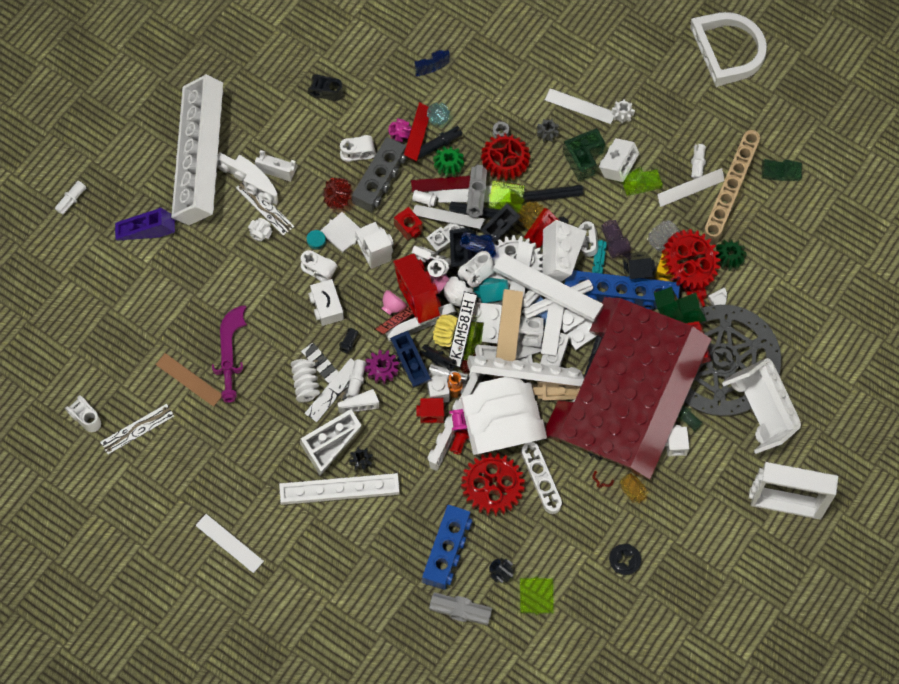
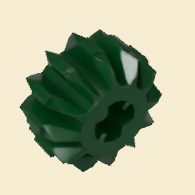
M732 238L729 239V242L723 240L721 244L716 246V251L719 252L716 258L721 260L716 264L722 263L721 268L723 269L726 266L729 271L732 270V267L736 270L739 269V266L744 264V258L747 256V253L744 251L745 245L739 246V240L734 243Z

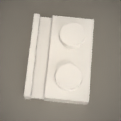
M414 246L412 253L416 254L417 259H421L423 262L446 258V256L438 255L437 252L422 246Z

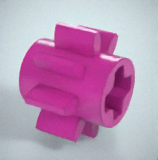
M397 118L396 122L390 124L388 131L392 135L391 139L403 142V139L409 138L411 127L409 122Z

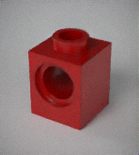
M410 207L394 216L395 227L407 241L411 238H417L422 233L423 223ZM408 223L413 224L412 227H407L405 225Z
M420 398V405H416V417H420V423H444V398Z

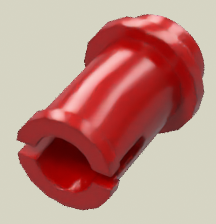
M463 429L454 433L456 436L449 449L450 452L461 455L466 440H469L468 432Z

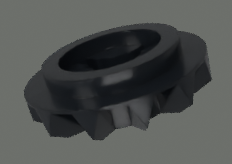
M617 545L609 556L610 567L616 573L623 576L632 575L640 567L641 555L632 545ZM622 555L625 556V558H631L628 561V566L624 562L619 563V561H621Z

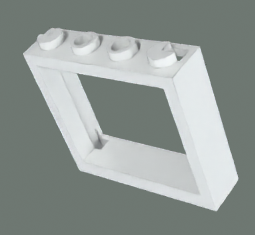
M765 462L763 468H759L758 475L756 474L755 481H753L752 487H750V506L821 520L836 495L838 476ZM766 483L819 494L815 498L764 488Z

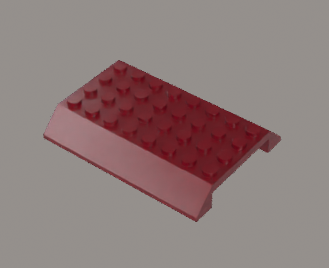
M604 297L602 301L603 308L589 330L590 333L603 337L575 401H557L545 428L546 435L549 439L559 443L561 441L569 443L631 469L632 473L651 480L709 347L711 338L691 325L627 300Z

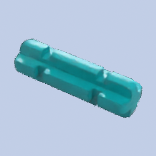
M599 240L598 252L594 255L593 265L595 266L592 268V273L603 274L604 267L602 266L605 263L606 251L604 250L607 248V242Z

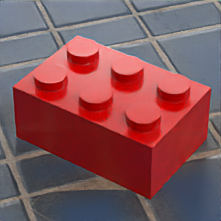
M414 253L394 260L393 264L399 289L417 322L422 323L440 316L439 308L441 304L436 296L438 290L435 283L431 284L429 272L424 271L425 268L422 260H418Z

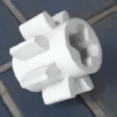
M625 99L621 102L616 101L615 107L611 111L612 114H615L614 120H618L622 124L627 120L630 122L631 116L635 112L634 109H631L632 103L626 102Z
M258 218L256 221L252 220L248 226L250 236L257 241H262L265 238L269 239L272 233L271 224L263 218Z

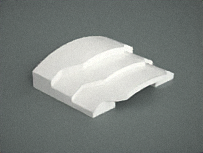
M512 377L480 382L473 394L460 397L473 455L547 438L543 419H540L531 382L524 383L520 378Z

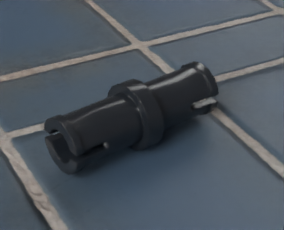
M428 344L423 345L422 349L426 350V352L420 350L422 356L427 357L435 365H441L449 371L455 368V366L451 365V363L457 364L455 359L448 357L443 351L436 350Z

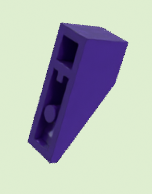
M159 208L115 222V239L120 241L163 237L175 233V219L171 218V213L163 208Z

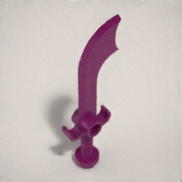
M246 305L232 309L223 318L220 325L221 369L216 370L212 364V371L215 375L224 374L225 390L221 392V398L226 403L234 402L237 397V392L232 390V374L243 371L242 362L239 368H234L232 337L239 328L247 326L243 319L244 312L247 309Z

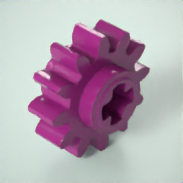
M379 350L377 356L371 353L372 360L366 359L367 366L365 367V372H369V379L375 377L376 384L379 380L386 384V379L393 381V375H398L397 368H399V362H395L396 355L389 357V351L382 354V351Z

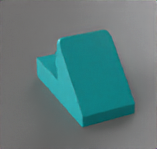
M486 278L477 287H473L474 293L478 294L477 297H481V303L500 301L503 299L504 289L509 290L508 280Z

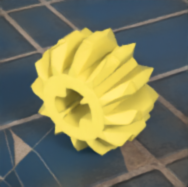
M441 315L437 319L433 331V340L436 344L442 347H451L458 318L452 315Z

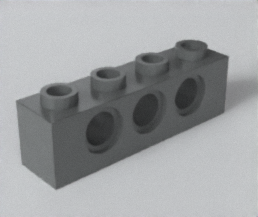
M386 137L353 192L352 204L371 213L375 207L378 208L380 206L383 193L388 192L392 178L395 179L397 177L399 166L401 163L404 164L407 156L404 155L406 145ZM384 174L385 176L378 177L377 175ZM369 189H376V191H374V192H370V191H368V190H369Z

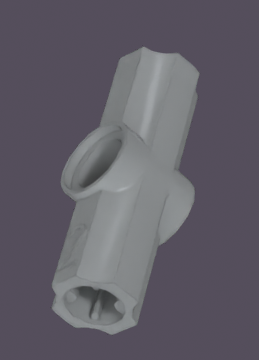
M476 165L471 168L466 213L470 217L477 218L483 214L487 170L483 165Z
M436 592L432 595L429 610L449 615L454 620L461 622L468 620L488 626L492 612L491 607L472 603L468 598L455 596L454 598Z

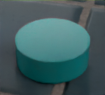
M313 230L308 233L307 244L310 248L317 250L325 245L326 238L322 231Z

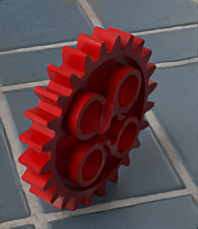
M683 229L667 239L668 242L664 244L665 249L661 251L666 256L662 257L661 260L666 261V264L662 267L668 268L666 275H672L671 281L676 279L677 286L683 283V289L689 287L690 290L695 288L699 290L714 281V277L718 275L716 270L720 269V266L716 263L721 260L716 258L719 252L713 250L716 245L709 244L711 238L705 240V234L699 236L698 230L693 233L691 229L688 231ZM702 255L705 256V257H702V258H698V259H696L695 261H694V260H690V259L696 258V257H698V256H702ZM687 258H688V260H689V261H686V262L681 263V264H678V263H677V262H680V261L682 262V261L686 260Z
M489 453L488 458L481 454L480 461L474 458V465L468 463L470 470L464 469L463 474L466 476L461 477V481L464 482L461 484V489L465 490L463 497L469 496L466 499V503L473 502L472 509L478 506L479 513L486 510L487 516L490 514V511H493L495 516H497L499 510L504 515L505 508L512 511L511 504L518 505L517 499H522L523 496L520 492H524L525 487L521 486L525 484V479H520L523 476V472H517L519 465L513 467L514 460L512 459L507 462V455L500 459L499 453H497L495 458L492 457L491 453ZM494 468L497 472L489 474L486 470ZM504 480H509L512 484L510 486H504L502 482ZM477 482L483 483L484 487L479 489L476 488L474 484ZM495 494L499 496V499L493 501L489 496Z

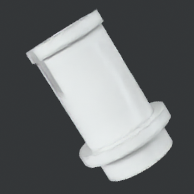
M415 190L412 200L428 204V207L435 206L437 195H434L433 192L429 194Z

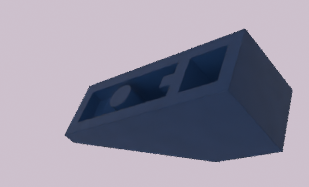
M405 331L391 337L390 340L394 353L413 388L431 381L409 332Z

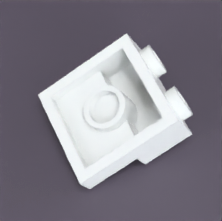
M564 307L561 330L564 334L570 335L569 342L577 351L598 335L589 332L593 323L591 320Z

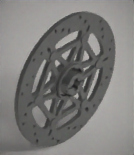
M733 305L704 307L706 321L701 322V325L712 320H720L719 327L704 334L707 336L715 333L719 334L716 344H709V355L713 360V364L712 361L702 363L700 367L707 365L709 370L697 373L694 380L712 391L714 399L705 398L690 388L689 396L686 397L685 403L697 411L714 416H732L749 411L752 407L746 395L731 401L725 400V395L734 391L732 386L728 388L727 385L722 386L720 389L718 386V376L725 377V381L736 373L735 371L738 367L742 370L747 368L741 360L750 354L752 355V365L755 364L756 352L760 349L765 350L766 358L773 362L779 374L781 352L776 336L763 319L747 309ZM737 321L744 324L756 333L758 338L750 340L733 329L731 322ZM723 332H727V344L720 343ZM731 334L739 337L745 343L733 346ZM750 347V349L742 355H739L737 352V350ZM719 358H726V361L719 362ZM713 374L714 386H711L700 377Z

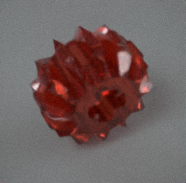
M330 178L329 181H326V187L323 188V202L327 204V207L343 209L345 205H348V200L351 199V184L343 178Z

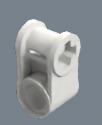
M364 135L356 138H347L340 143V157L345 162L368 160L376 155L372 136Z
M311 250L305 251L301 255L302 271L321 282L330 280L338 267L331 259L325 258Z
M481 251L466 264L462 265L458 271V277L466 280L469 286L477 287L483 280L495 272L493 271L495 264L489 252Z
M79 395L71 406L65 407L67 413L88 432H96L101 427V420L97 412L82 396ZM95 418L93 422L87 423L89 419Z

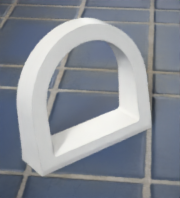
M728 12L691 19V31L716 87L746 79L761 68L765 60L767 46L762 31L754 22L742 15ZM722 26L741 28L753 37L758 53L748 64L721 70L704 31Z

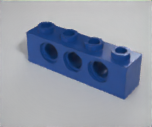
M447 505L422 576V583L445 590L446 585H451L454 576L451 573L453 566L457 567L460 555H457L459 548L463 549L466 537H464L465 530H470L473 519L470 518V511ZM456 526L460 530L457 533H452L449 529ZM447 544L452 545L453 550L445 551L443 546ZM438 563H445L447 567L440 570L436 565Z

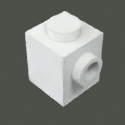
M441 375L432 376L431 381L427 382L429 398H444V403L449 402L447 377Z
M674 425L665 445L667 447V456H685L688 454L687 427Z

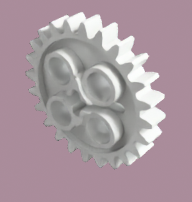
M513 235L512 240H509L506 236L505 242L498 239V246L492 244L493 250H487V252H489L494 264H496L502 253L507 255L509 251L515 253L508 256L516 259L519 242H524L523 237L520 236L519 240H516L515 235ZM528 238L524 243H530V239ZM534 242L532 243L534 246L530 267L542 273L543 254H540V248L536 249V243ZM497 272L487 277L508 280L510 290L511 279L505 278V276Z

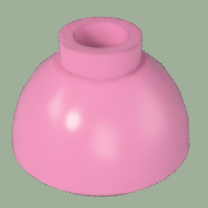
M390 290L385 291L382 309L386 313L391 315L392 313L401 312L407 307V304Z

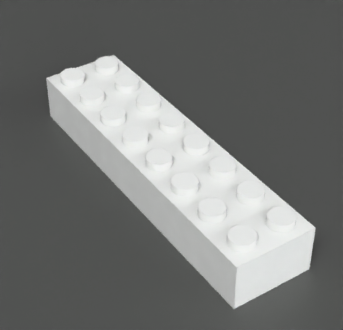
M207 74L183 86L171 218L187 225L213 215L223 82Z

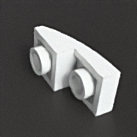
M450 223L444 228H438L427 236L426 239L438 253L450 247L449 230L464 228V226Z

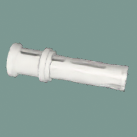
M438 258L428 264L429 274L433 277H439L446 274L448 270L453 269L449 266L451 265V258Z

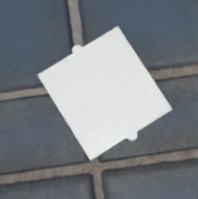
M341 212L333 220H329V223L320 231L325 234L326 239L344 253L349 247L356 244L355 230L359 229V227Z

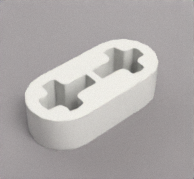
M588 221L583 222L579 226L580 229L585 231L590 228L589 236L585 235L581 251L585 256L592 257L598 252V237L594 224ZM588 242H590L592 245L590 247V250H587Z

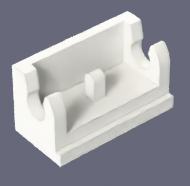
M260 150V158L256 157L255 165L263 173L290 182L297 168L296 161L291 160V162L265 155L263 150Z

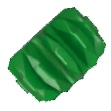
M452 145L449 149L443 146L442 151L437 150L436 156L433 158L434 168L438 170L439 175L445 173L446 178L449 174L454 177L456 172L461 173L462 167L465 164L463 160L464 155L460 153L459 148L453 150Z

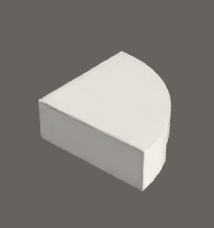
M722 288L709 295L708 300L712 305H725L727 301L726 289Z

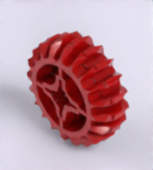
M504 133L503 137L497 134L496 139L491 137L490 142L486 141L485 147L482 148L481 161L487 173L491 172V178L496 175L498 181L502 177L506 182L509 177L514 180L515 175L520 178L521 174L526 172L530 164L531 155L525 141L520 142V136L514 139L513 134L510 137H507L506 133Z

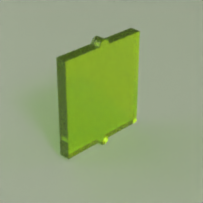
M492 180L491 193L488 195L490 197L488 208L501 210L507 203H510L521 213L525 185Z
M537 576L535 578H520V613H535V615L553 614V578H538Z

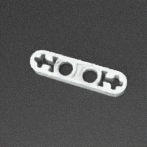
M452 303L439 308L440 316H454L457 313ZM440 316L422 323H418L416 318L398 324L385 334L388 341L391 342V337L408 331L411 335L435 325Z
M534 442L525 443L521 451L522 458L546 512L556 514L561 509L562 501L541 451ZM527 448L535 450L533 453L535 460L532 461L530 453L526 454ZM534 465H541L543 471L539 474L534 473L532 470ZM542 482H548L551 488L548 491H543L539 485ZM550 494L552 501L557 502L556 508L548 506L550 502L548 496Z

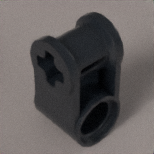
M320 74L312 75V84L307 91L310 96L332 101H339L343 98L344 91L341 80Z

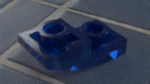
M438 50L431 53V59L415 61L416 77L435 72L450 63L449 50Z

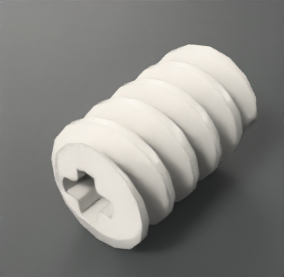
M305 359L292 361L290 364L294 374L296 400L301 403L312 401L315 396L320 394L319 390H314L319 387V384L314 382L318 380L317 376L313 375L316 373V369L312 368L315 366V362Z

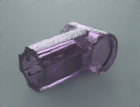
M611 219L601 225V230L606 238L607 248L612 258L631 252L629 241L626 237H623L616 220Z

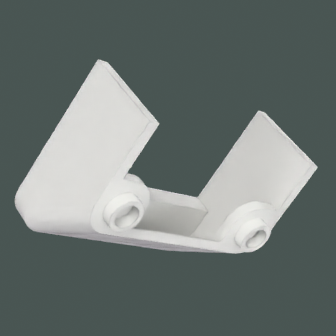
M769 358L731 375L722 382L723 386L731 384L734 390L738 392L744 391L760 424L755 435L761 444L754 450L755 454L783 444L800 429L801 423L773 362Z

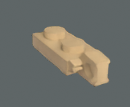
M537 381V384H531L533 394L542 400L576 399L581 386L544 381Z

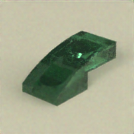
M764 159L762 161L761 178L777 181H800L802 179V162L784 159L783 162Z

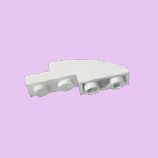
M219 152L217 155V167L221 171L233 174L240 181L244 180V186L248 193L259 195L267 203L278 204V195L273 184L255 164L241 155L234 160Z

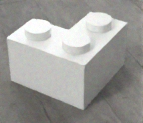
M374 222L355 230L356 241L371 269L391 261L392 245L394 242L391 235H387L382 227L379 228L377 223Z

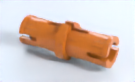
M453 372L452 375L450 374L448 381L449 392L453 398H458V394L461 396L463 388L461 375L457 372Z

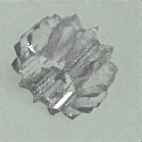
M670 220L662 221L661 224H657L652 229V232L649 233L648 241L654 249L661 252L665 249L664 244L668 242L667 239L676 232H680L679 228Z

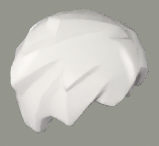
M456 276L451 277L444 286L445 298L449 303L457 307L461 306L464 291L474 293L472 288L466 287V283L459 281Z

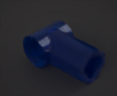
M468 232L462 235L460 240L462 248L477 253L487 251L491 258L496 256V249L491 235L477 236Z

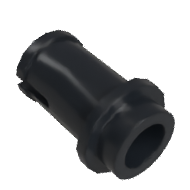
M348 328L343 341L339 343L340 351L346 354L353 351V345L359 335L357 330Z

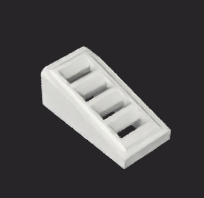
M374 389L338 403L339 414L345 413L350 409L353 412L379 408V400Z

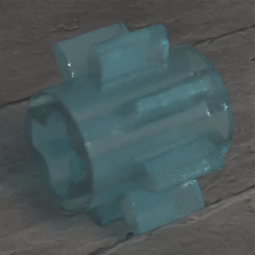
M433 103L427 110L428 121L433 125L446 123L450 113L447 110L448 107L444 103L440 105Z

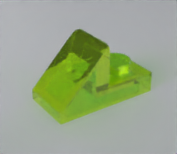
M639 167L628 174L624 182H622L626 196L662 188V182L657 169L643 172L642 168Z

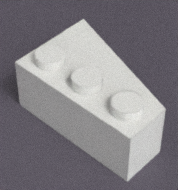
M558 220L543 229L542 273L559 282L569 277L574 269L587 231Z
M352 409L300 439L302 448L320 476L360 431L361 424Z

